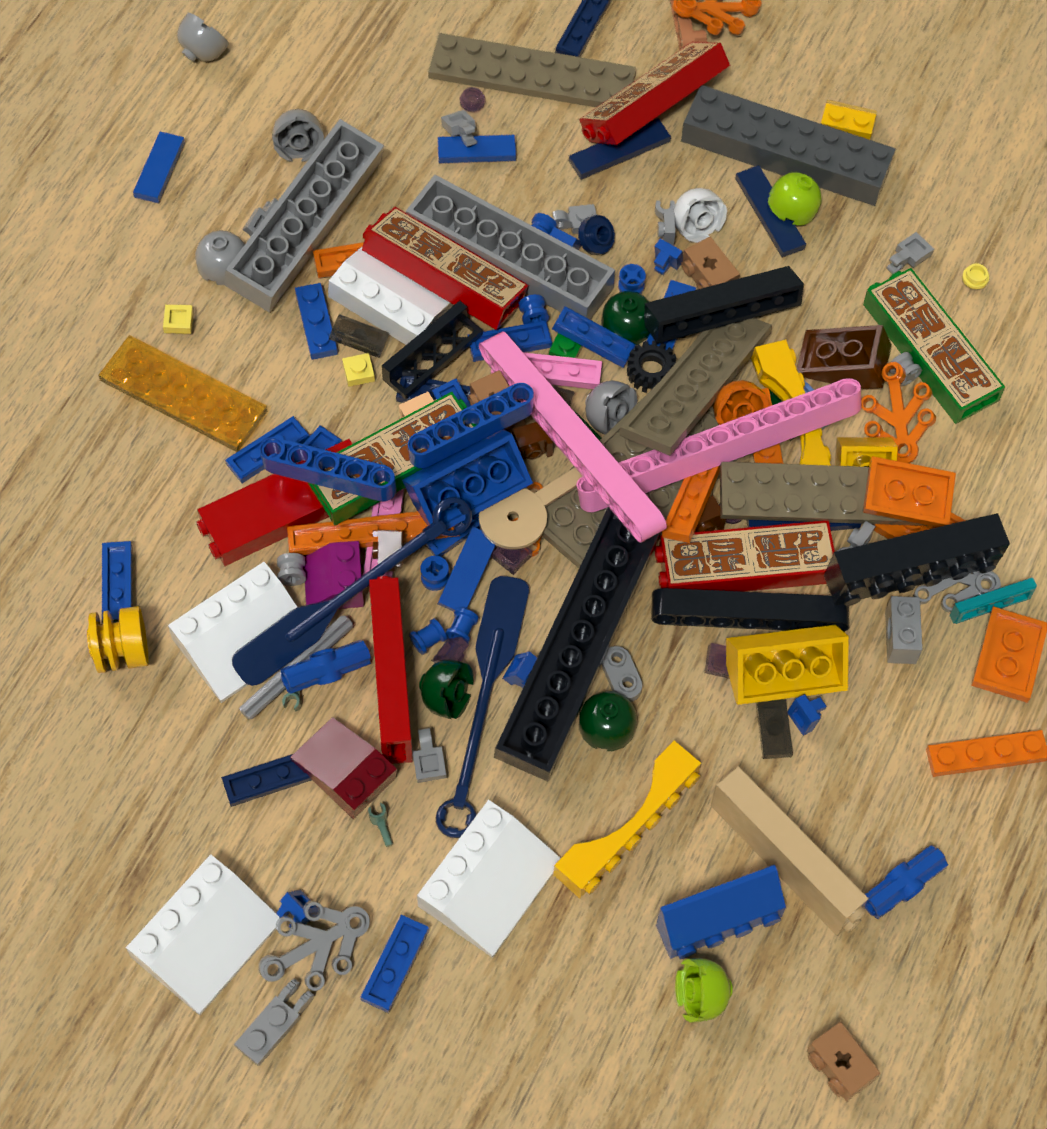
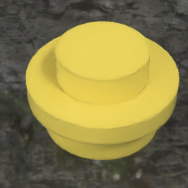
M972 264L964 270L962 280L969 288L982 289L988 284L989 273L985 266Z

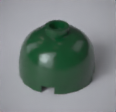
M634 291L617 293L604 305L601 326L636 345L644 342L650 334L645 328L644 307L645 303L649 302L648 299Z
M446 659L433 664L422 675L419 688L423 703L431 713L448 719H457L463 714L471 698V694L466 693L468 684L473 685L474 681L473 670L470 665Z
M602 691L593 694L585 701L579 714V731L582 738L595 749L601 748L607 749V751H616L624 748L633 739L637 728V714L632 702L624 695L615 691Z

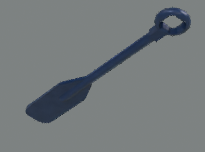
M448 497L441 500L433 511V522L424 528L423 532L330 600L291 610L237 650L232 657L234 670L246 684L251 686L258 685L315 644L323 635L337 609L368 587L369 580L383 576L440 534L458 536L464 533L472 520V512L469 505L463 499L457 497ZM450 503H458L457 508L461 511L462 515H465V521L454 526V530L448 531L443 521L439 519L440 511L444 512L450 508Z
M499 576L494 578L489 586L476 641V655L482 684L454 799L445 801L439 806L436 813L435 822L438 829L450 838H460L477 816L474 807L467 799L494 682L515 656L529 596L528 584L519 578ZM451 806L460 810L466 808L470 812L466 816L465 825L467 827L459 831L458 828L451 826L446 829L442 825L446 821L447 808Z

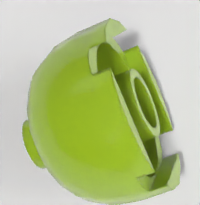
M798 172L788 173L780 177L774 183L768 198V204L772 212L783 221L786 218L793 220L794 225H806L811 222L822 202L821 190L818 184L811 177Z
M709 959L683 960L681 964L685 966L683 970L677 971L675 992L678 1006L684 1004L687 1013L682 1014L684 1019L691 1023L717 1018L726 1009L733 992L732 983L728 979L727 974L720 965Z

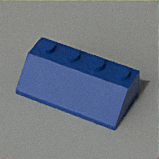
M504 429L402 479L413 505L427 526L433 522L435 506L441 500L448 497L463 499L469 505L473 516L533 484L512 433ZM450 503V508L444 512L440 511L439 519L447 527L446 530L459 524L466 518L457 508L458 503Z
M775 865L660 907L656 927L669 958L672 959L678 956L679 959H685L694 955L696 949L707 945L708 948H714L724 943V939L735 935L736 938H740L753 931L752 928L763 924L764 927H769L781 921L780 917L783 916L786 905L777 868Z

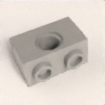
M891 596L885 610L887 663L916 664L922 652L920 597Z

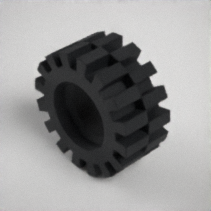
M652 340V345H648V341H644L642 347L640 344H637L635 351L631 350L628 357L627 376H629L630 383L634 382V387L637 390L640 386H642V392L644 393L647 392V389L652 390L676 363V355H672L673 350L670 347L665 350L666 344L664 343L656 346V341ZM647 361H654L662 366V370L657 373H649L643 370L641 365Z

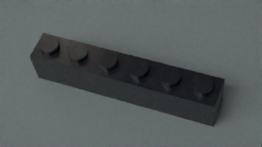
M785 266L647 302L644 307L645 328L658 344L793 308L802 304L804 283L790 266Z

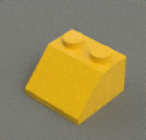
M827 99L821 124L870 140L877 110Z
M837 437L835 466L869 467L872 456L897 461L898 446L892 438Z

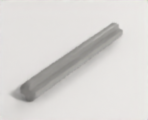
M340 616L324 631L321 638L315 644L290 661L285 667L307 660L311 654L317 651L331 648L353 628L352 621L347 616ZM281 670L240 707L241 713L247 719H253L286 689L280 676Z

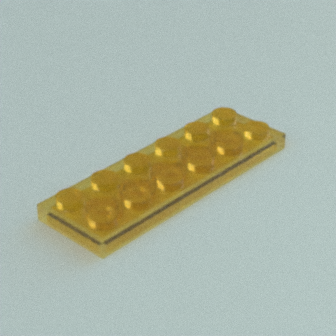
M131 335L126 338L98 375L101 382L235 452L242 448L268 412L266 405Z

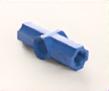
M358 640L336 649L329 648L311 654L307 660L280 669V676L287 692L292 694L316 684L325 685L335 682L343 677L342 674L371 664V656L364 641Z
M931 845L908 863L902 862L886 875L884 881L865 894L869 898L864 906L871 916L879 919L903 901L905 903L912 899L925 887L927 882L947 868L948 863L944 854L938 848Z

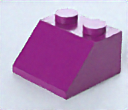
M359 541L329 543L305 557L306 605L330 600L362 577ZM363 590L338 609L364 607Z

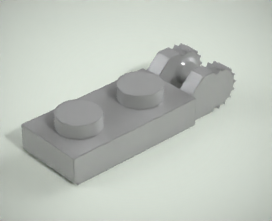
M292 979L282 989L278 997H274L234 1043L235 1047L257 1066L263 1063L299 1021L300 1015L314 998V994L308 991L300 997L293 1009L285 1004L300 985L295 979Z

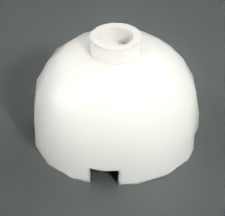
M694 188L683 193L677 200L673 210L675 226L688 241L697 243L710 237L708 234H711L714 230L718 232L722 228L727 216V208L723 204L722 199L711 190L704 188Z

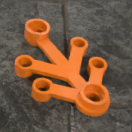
M674 0L672 8L682 18L694 17L707 25V31L713 35L720 34L723 22L729 24L728 29L731 33L738 35L742 33L745 27L744 21L726 12H741L744 16L752 17L758 13L762 2L761 0H742L741 2ZM703 12H707L716 18H712Z
M889 362L882 369V377L889 384L893 412L880 405L878 400L872 395H866L861 399V408L867 413H874L894 426L897 438L883 431L882 426L876 421H869L864 427V432L868 437L892 438L898 446L897 461L911 463L917 458L919 453L918 441L928 427L936 422V415L932 410L924 408L919 411L917 416L919 422L909 435L907 425L923 402L931 397L932 389L924 382L916 384L913 390L914 396L904 409L901 383L905 380L906 371L899 363ZM892 368H896V373L893 376H888V372ZM927 388L926 394L920 396L919 390ZM873 400V406L866 408V403ZM925 414H931L930 420L924 422L923 416ZM877 426L876 433L870 434V428ZM903 446H908V451L905 454H900V449Z

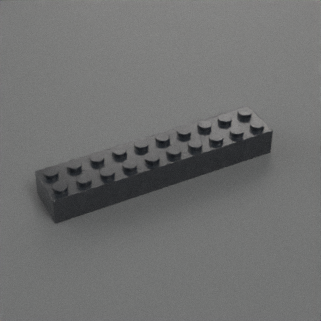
M607 508L499 738L494 752L495 759L548 782L662 531L640 543L611 509Z

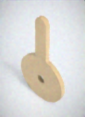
M574 467L535 493L523 488L479 512L481 531L491 543L505 549H522L534 544L542 536L546 528L547 511L545 507L575 489L577 481L582 475ZM510 514H516L518 519L510 521L507 517Z

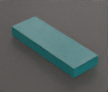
M1032 577L954 604L949 616L953 624H958L990 613L993 606L1002 609L1029 600L1037 584Z

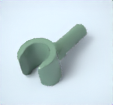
M301 690L284 695L282 703L285 709L288 701L295 699L297 702L294 710H300L302 705L299 698Z
M380 803L382 813L379 815L372 814L369 807L368 813L371 823L378 826L385 846H392L393 843L386 825L387 812L385 805Z

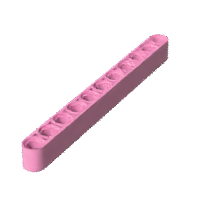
M504 331L479 344V350L486 363L494 372L500 370L509 387L516 383H526L533 389L534 407L531 416L638 542L642 543L667 528L666 521L659 509ZM518 399V401L521 403L526 401L524 399Z
M843 379L686 437L670 456L657 450H651L619 462V464L640 489L647 493L717 467L721 462L733 461L859 413L862 406L861 385L857 380ZM582 476L576 484L580 507L586 512H596L607 508L606 503Z

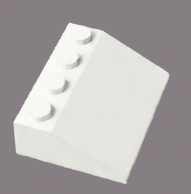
M362 247L345 260L329 280L328 297L405 345L453 306L452 303L362 251Z
M262 562L170 623L168 627L172 640L222 703L248 685L232 666L233 654L291 610L297 608L280 580L268 565Z
M488 800L418 893V907L493 958L551 878L554 865L561 858L514 816Z
M210 854L130 942L126 949L135 962L197 1014L201 1015L276 930V922L280 917L240 878Z

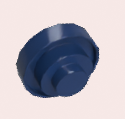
M594 215L585 218L581 222L578 237L581 246L586 252L598 255L606 253L612 248L615 232L609 219L601 215Z

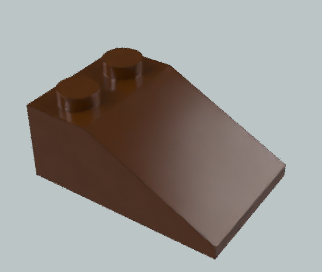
M883 325L806 330L797 371L798 373L801 372L804 378L830 384L848 378L857 380L861 385V389L883 388L882 369L889 361L892 344Z

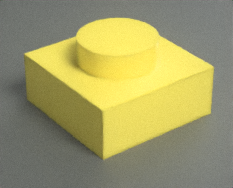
M165 305L164 333L191 334L193 306Z
M369 353L342 358L348 387L375 382Z

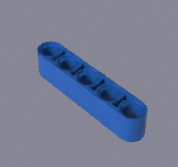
M516 383L415 433L408 440L410 463L417 468H427L527 418L533 412V389L526 383ZM524 399L526 401L521 403L517 402L516 400ZM494 411L501 412V414L499 415H493L491 413ZM472 423L476 424L477 426L467 427L466 425ZM444 436H450V437H452V438L449 439V440H443V439H441V438L444 437ZM420 448H424L427 450L423 453L416 452V450Z
M276 437L266 438L260 444L259 451L263 466L270 473L377 501H388L396 494L395 475L388 466ZM274 453L279 454L276 457H268L269 455ZM300 460H305V461H306V462L303 463V464H295L296 462H298V461H300ZM327 467L333 468L331 471H323ZM354 474H359V475H361L360 477L355 478V479H354V478H350V476H352V475H354ZM382 481L389 482L388 484L383 486L377 485L379 482Z

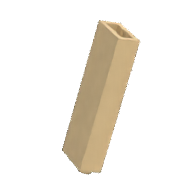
M739 766L716 785L711 807L769 867L772 865L776 866L779 877L836 936L844 930L850 933L861 922L860 918L866 913L864 906L869 898Z

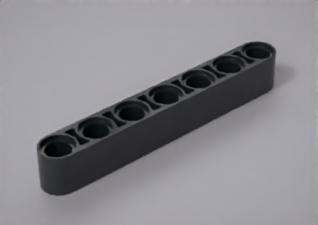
M660 588L652 592L651 620L659 625L784 631L836 625L843 632L850 628L849 606L844 604L835 606L832 597L828 595Z

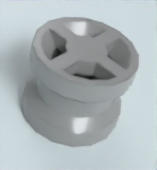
M904 352L891 361L899 363L906 371V377L901 386L910 384L922 372L919 364L913 363V358L909 352ZM892 368L889 372L895 374L896 368Z
M286 553L277 558V566L280 568L277 578L282 585L296 586L306 581V573L303 571V567L306 565L305 557L298 553Z

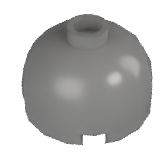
M188 12L181 21L177 31L178 42L184 48L181 53L193 62L196 58L203 62L218 58L226 49L228 41L212 26L209 28L205 25L201 18Z
M291 109L284 112L275 121L273 127L274 149L280 157L287 161L293 162V158H302L301 162L308 161L324 140L323 127L320 121L307 110Z
M223 230L214 231L204 236L197 245L195 252L198 273L206 281L209 279L216 281L217 285H224L226 269L243 248L244 242L237 235Z
M613 380L598 384L588 394L585 401L586 417L591 426L598 432L606 435L637 404L638 400L635 389L630 388V385Z

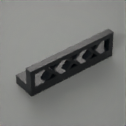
M458 301L382 364L383 381L406 400L483 335V330L468 318V307L461 301ZM463 325L473 332L468 337H456V331ZM453 344V349L449 353H437L439 345ZM433 360V366L430 369L417 370V364L420 361ZM402 376H414V382L406 389L397 382Z

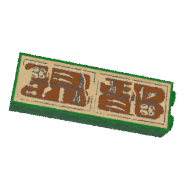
M912 268L903 272L898 271L888 280L882 283L876 282L867 289L863 303L864 307L878 325H883L888 338L901 354L909 352L913 358V363L919 364L922 368L919 378L930 386L932 395L955 424L1000 401L1005 389L1004 384Z
M450 392L337 453L390 467L395 475L397 493L406 488L402 479L423 469L414 467L410 463L408 453L409 438L415 433L467 408L462 399L458 400L453 392ZM470 423V424H467L466 426H467V427H475V426H477V425ZM444 436V437H442L441 439H443V440H449V439H451L452 437H450V436ZM424 448L416 450V452L423 453L427 451ZM327 467L323 471H331L333 468ZM354 474V475L350 476V478H354V479H355V478L360 477L361 475H359V474ZM382 481L379 482L377 485L383 486L388 484L389 482ZM308 483L334 526L380 502Z

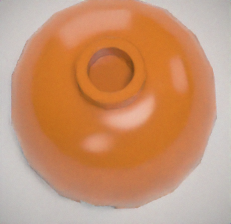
M745 380L733 381L723 386L717 394L716 400L713 403L714 417L717 423L721 425L769 407V401L763 390L753 382Z

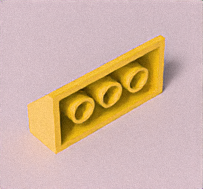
M836 625L726 638V667L735 701L738 705L794 698L804 694L810 696L848 691L849 636Z

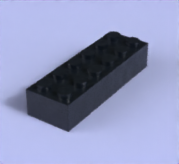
M996 513L836 551L832 555L824 577L834 605L844 604L845 606H851L860 602L861 599L869 597L880 599L894 591L905 593L913 590L915 586L923 584L934 586L944 579L953 578V580H959L968 576L969 573L977 571L979 573L990 572L996 568L1010 542L999 514Z

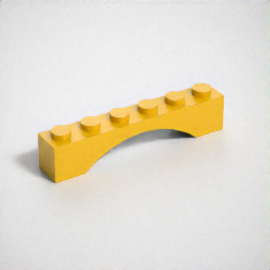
M787 340L754 348L751 360L759 383L769 388L782 402L805 394L804 377L796 369V355L792 348L789 349ZM822 428L799 436L801 447L799 464L831 466L830 450L828 446L823 445L821 439Z
M674 740L654 761L651 789L644 804L635 816L623 827L606 837L591 842L574 844L554 865L553 875L578 898H581L586 892L589 895L592 894L601 883L599 878L606 871L609 873L613 872L622 860L620 856L626 850L631 852L641 841L640 835L646 829L651 831L662 818L660 814L666 808L671 810L681 798L679 794L684 788L691 789L700 778L701 762Z

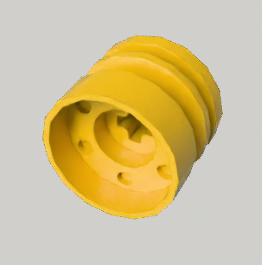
M140 606L120 609L119 622L114 623L110 611H104L102 625L98 612L89 613L87 641L89 653L97 673L106 672V659H109L112 671L118 670L119 657L124 656L129 669L149 665L146 630Z

